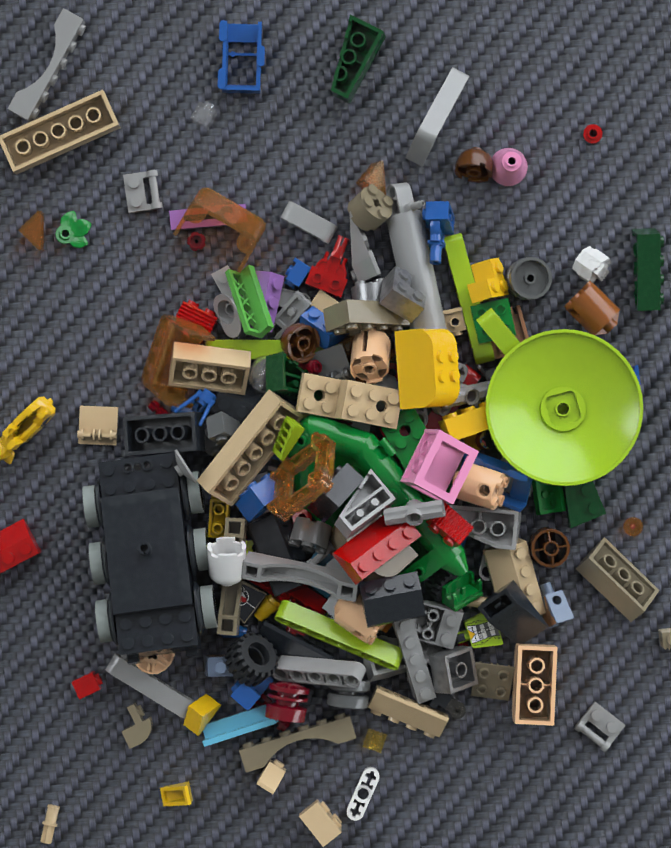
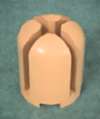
M376 328L368 331V335L367 331L361 330V333L354 336L350 372L355 379L358 377L361 380H365L367 384H376L383 381V377L389 373L391 341L384 331H377Z

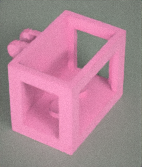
M425 429L400 482L435 501L443 500V502L453 505L479 451L441 430ZM467 454V457L457 475V478L450 492L447 493L446 490L462 460L463 455Z

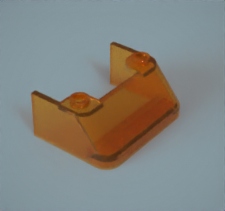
M202 188L189 205L173 234L178 236L186 220L192 223H200L209 214L241 233L237 239V247L246 254L237 272L241 273L263 235L266 224L262 218L210 188Z
M162 315L142 373L143 385L165 405L179 407L187 401L184 396L188 388L168 385L174 342L199 345L203 340L215 341L216 338L198 324L173 315ZM190 403L185 408H192L193 404Z

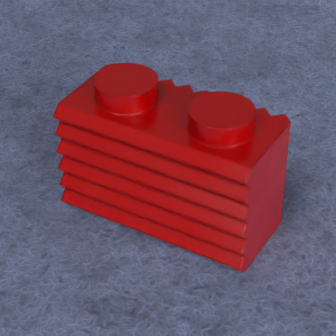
M191 300L188 303L183 301L173 322L209 339L218 321V318L215 317L216 313L207 308L205 311L199 309V304Z
M444 502L446 516L427 519L426 523L429 524L428 528L433 533H439L444 537L443 541L448 546L458 547L474 527Z

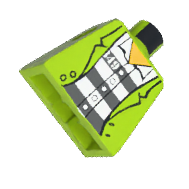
M482 613L465 620L466 630L460 631L457 634L459 644L470 641L472 648L503 644L500 631L491 625Z

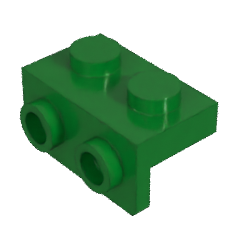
M532 480L536 515L566 511V501L562 486H554Z

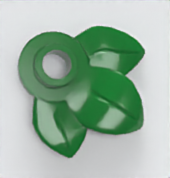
M69 211L61 218L60 227L57 228L55 237L61 244H70L74 248L85 247L88 245V242L84 236L89 232L91 222L85 219H77L75 211ZM66 231L69 234V236H62V232Z

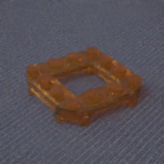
M314 432L311 434V443L291 458L287 456L284 461H281L277 470L270 473V478L275 481L274 499L267 504V509L286 522L295 513L302 511L305 506L315 502L324 492H329L333 487L331 481L334 474L336 442L324 433ZM315 461V470L308 474L307 484L293 494L294 476L300 471H304Z

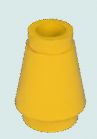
M271 594L266 595L254 613L255 617L263 622L264 619L278 610L281 601Z

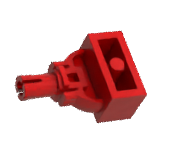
M338 235L329 260L330 252L326 251L324 258L311 267L305 285L316 290H322L329 295L341 299L348 282L345 267L348 259L344 258L342 264L340 263L349 239L344 238L342 246H340L343 236Z

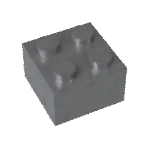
M454 646L453 649L448 648L429 655L435 693L452 694L478 684L472 646Z

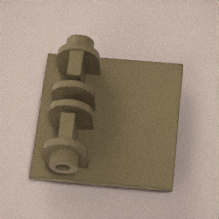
M481 661L475 662L478 684L472 686L471 696L509 701L515 667H510V665L503 666L498 663L495 665L493 663H481Z

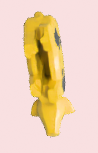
M38 397L2 432V437L0 438V461L4 460L10 465L14 458L13 450H18L24 446L55 415L56 408L53 406L51 398L47 400L45 397Z

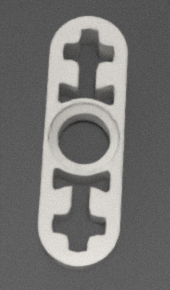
M374 767L364 769L348 804L347 816L351 820L357 821L363 817L379 781V772ZM371 771L374 772V776L376 777L375 779H371L369 785H373L372 788L365 784H361L362 781L364 783L367 782L368 777L366 776V773L370 774ZM362 788L367 789L369 792L368 797L365 799H361L357 795L358 791ZM354 799L360 803H365L364 806L360 804L358 810L361 813L355 816L352 815L350 810L351 808L354 809L357 805V802H353Z

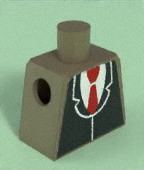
M244 580L242 583L240 620L243 623L248 620L267 595L265 591Z

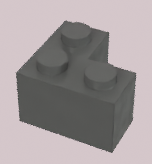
M222 411L207 417V428L204 429V452L216 457L242 423Z

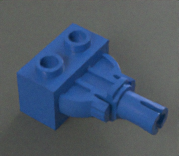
M449 201L426 202V209L422 211V218L425 220L426 228H429L430 240H427V245L430 248V264L440 265L442 249L446 247L444 237L445 235H454L455 216Z

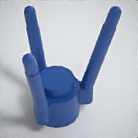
M206 388L203 391L199 389L195 395L176 408L174 413L179 412L196 398H199L197 402L202 406L198 412L204 411L198 426H202L217 399Z

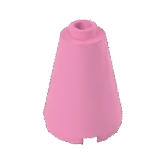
M504 148L492 156V178L497 183L503 186H514L524 179L527 173V161L521 152L513 148Z

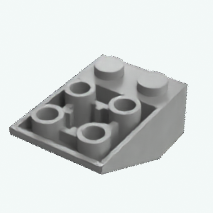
M423 600L425 617L413 619L419 641L453 649L464 614L462 608L455 612L441 602Z

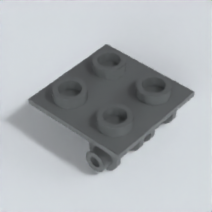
M342 343L315 352V356L311 359L318 360L322 364V371L317 374L319 376L339 380H356L350 372V363Z

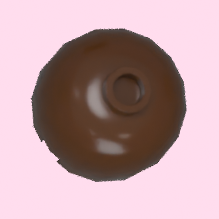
M479 147L467 149L457 158L455 174L461 179L462 176L467 177L469 182H486L489 177H493V160L486 151Z
M303 323L292 324L282 333L280 339L281 348L291 360L299 363L308 362L315 356L316 347L319 348L320 337L317 330L310 325Z

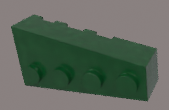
M351 14L331 86L333 96L349 104L386 38L384 31Z
M655 228L632 229V236H636L633 253L634 258H637V262H634L633 265L634 276L637 277V281H634L635 308L637 311L661 310V305L664 304V294L661 293V286L664 285V275L661 274V267L664 266V256L661 255V248L664 247V237Z
M593 481L575 486H562L566 501L568 528H573L606 514Z

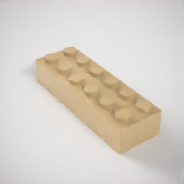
M101 90L0 135V144L12 171L17 175L121 127L104 90Z
M268 390L197 479V482L209 494L233 506L238 500L239 495L245 491L247 486L273 456L272 448L285 417H291L299 423L304 415L301 412L295 411L296 408L291 403Z

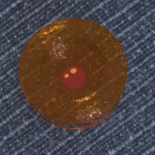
M629 517L625 520L623 529L626 534L637 536L643 530V523L639 518Z

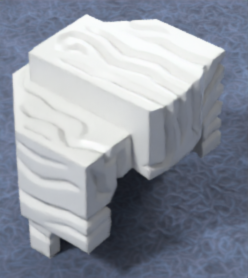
M589 246L583 249L575 259L572 269L587 283L589 281L594 283L596 279L602 282L607 274H609L607 268L612 261L599 250Z

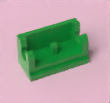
M471 570L442 586V603L455 612L483 596L482 581L479 578L475 583L474 572Z

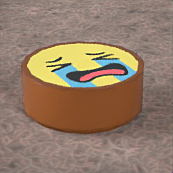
M488 430L479 432L476 435L475 442L479 449H490L486 446L484 440V433Z

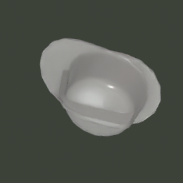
M219 294L214 299V311L225 334L230 338L238 337L242 325L234 299L225 294Z

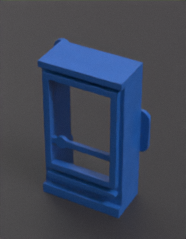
M225 20L220 21L219 40L223 42L222 68L218 70V88L222 90V93L261 94V67L265 63V47L262 46V22H258L257 25L228 24ZM229 43H257V53L228 52ZM228 56H257L256 85H227Z
M478 453L473 464L485 466L513 478L510 494L503 492L505 499L502 506L521 512L527 505L533 479L517 471L507 462ZM467 454L463 455L461 467L467 457Z

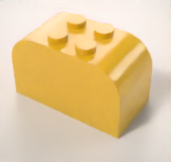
M446 329L394 331L400 410L445 407L453 404L460 392L459 356L453 334Z

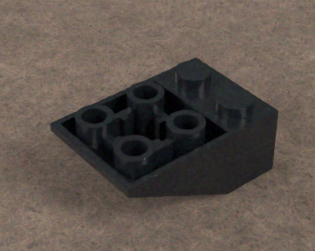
M514 580L486 598L478 607L491 625L515 643L524 644L549 627Z

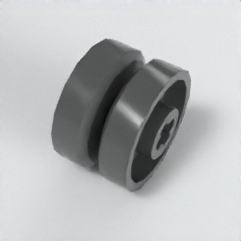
M526 257L513 262L505 275V280L508 283V292L519 300H533L544 296L552 283V273L549 266L543 260L536 257Z
M363 678L357 688L328 686L330 689L339 692L328 693L326 704L346 709L368 708L369 697L358 693L368 692L371 680Z

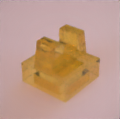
M368 728L363 747L381 753L387 734Z

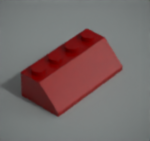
M383 515L334 551L332 555L354 584L357 585L416 541L421 534L415 526L408 523L387 526Z
M25 519L0 531V574L41 553Z

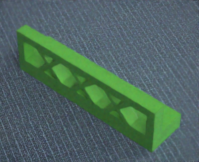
M247 265L241 272L228 269L225 274L244 333L263 338L274 326L254 266Z

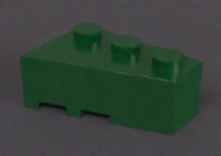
M283 351L267 355L266 392L271 390L281 398L297 402L302 373H309L308 370L301 369L298 366L299 363L286 357L287 354ZM320 390L314 393L316 401L322 399V392Z

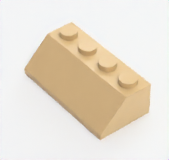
M518 538L516 550L494 547L483 550L494 593L514 580L539 614L546 613L526 540Z
M376 685L368 704L371 713L381 716V714L389 716L388 720L397 724L399 721L406 723V727L414 731L418 728L424 731V735L433 739L435 736L440 737L449 720L448 714L425 704H418L413 699L379 685Z

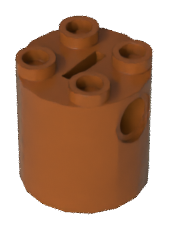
M591 281L564 306L592 335L608 334L618 324L620 309Z

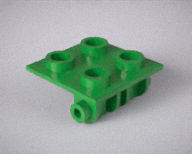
M508 298L470 306L479 344L493 341L476 321L490 308L496 312L516 336Z

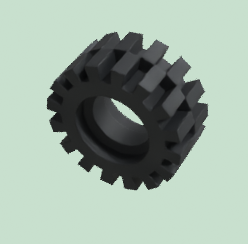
M440 568L437 572L433 573L432 577L429 576L430 582L426 583L428 586L426 587L427 594L442 603V586L458 576Z

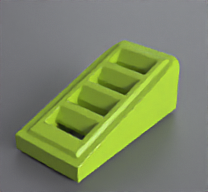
M288 416L285 417L272 448V451L281 461L285 460L305 430L295 419Z

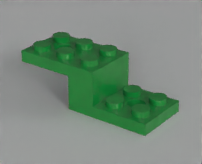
M403 409L399 412L397 429L380 426L388 442L397 452L396 455L404 471L426 429L415 409ZM407 426L411 429L408 436L400 434L402 427ZM452 480L446 490L447 493L450 492L453 486ZM421 493L427 502L435 501Z

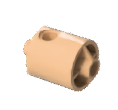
M473 464L457 499L495 510L497 506L501 507L505 499L503 495L504 488H507L510 478L504 473ZM459 471L455 472L452 480V485L454 484Z
M360 593L356 602L339 599L334 607V622L366 644L372 645L377 638L376 634L378 631H382L386 626L384 624L367 628Z

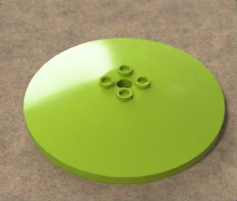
M570 329L550 330L523 340L512 348L500 361L491 377L487 390L486 420L496 448L504 459L517 471L544 484L575 486L594 481L606 475L629 454L641 429L643 397L633 368L626 358L611 344L583 331ZM558 405H567L568 413L560 414L557 410Z

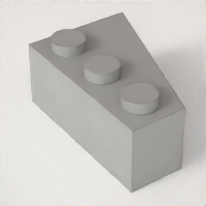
M370 469L334 524L346 539L381 515L384 509L390 508L396 500L372 469Z

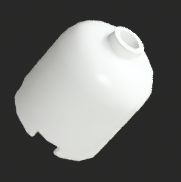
M235 537L216 538V542H209L207 545L208 571L211 579L223 586H232L242 580L243 560L246 558L245 542H237Z

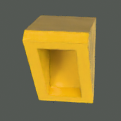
M208 694L203 695L188 706L183 725L199 736L221 707V704Z
M189 781L160 787L163 806L190 805L193 801Z

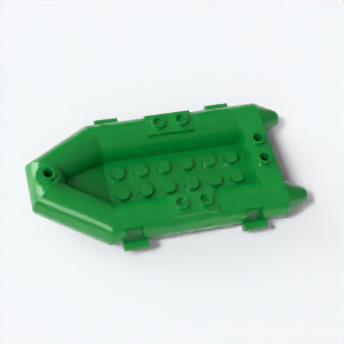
M309 414L299 422L305 430L287 455L295 496L301 502L298 507L309 511L316 522L321 520L307 509L311 504L308 500L339 465L344 467L346 463L363 478L366 477L370 469L373 470L396 498L390 508L405 506L408 501L413 499L420 500L422 503L427 502L419 491L400 482L404 472L392 458L397 452L385 437L379 441L373 433L313 414ZM358 487L325 522L332 526V529ZM423 520L420 525L415 526L421 536L410 546L418 556L397 575L417 571L419 582L421 583L440 568L458 577L463 576L469 571L465 550L462 545L458 547L448 546L443 541L444 537L439 533H433L428 528L429 524L426 523V520Z

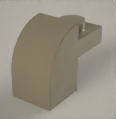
M136 702L127 707L135 724L121 731L129 749L143 743L150 735L153 726L151 716L143 719L145 713L141 705L137 706Z

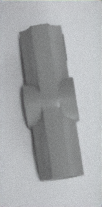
M490 381L472 385L460 384V392L456 401L443 408L463 404L475 405L478 401L486 400Z
M413 499L408 501L405 506L386 508L383 512L387 526L401 523L417 526L423 520L446 516L443 500L422 503L420 500Z

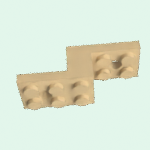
M302 373L295 411L397 429L400 412L399 390L352 380H339ZM317 390H320L323 394L320 401H316L314 398V393ZM379 401H382L385 405L382 412L376 409V404Z

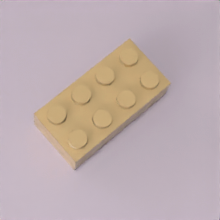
M174 342L168 385L201 390L206 388L209 391L245 395L250 372L251 351Z

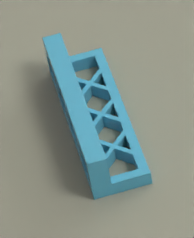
M265 704L249 709V711L246 710L208 723L203 730L205 740L202 742L204 747L276 724L279 720L265 717Z

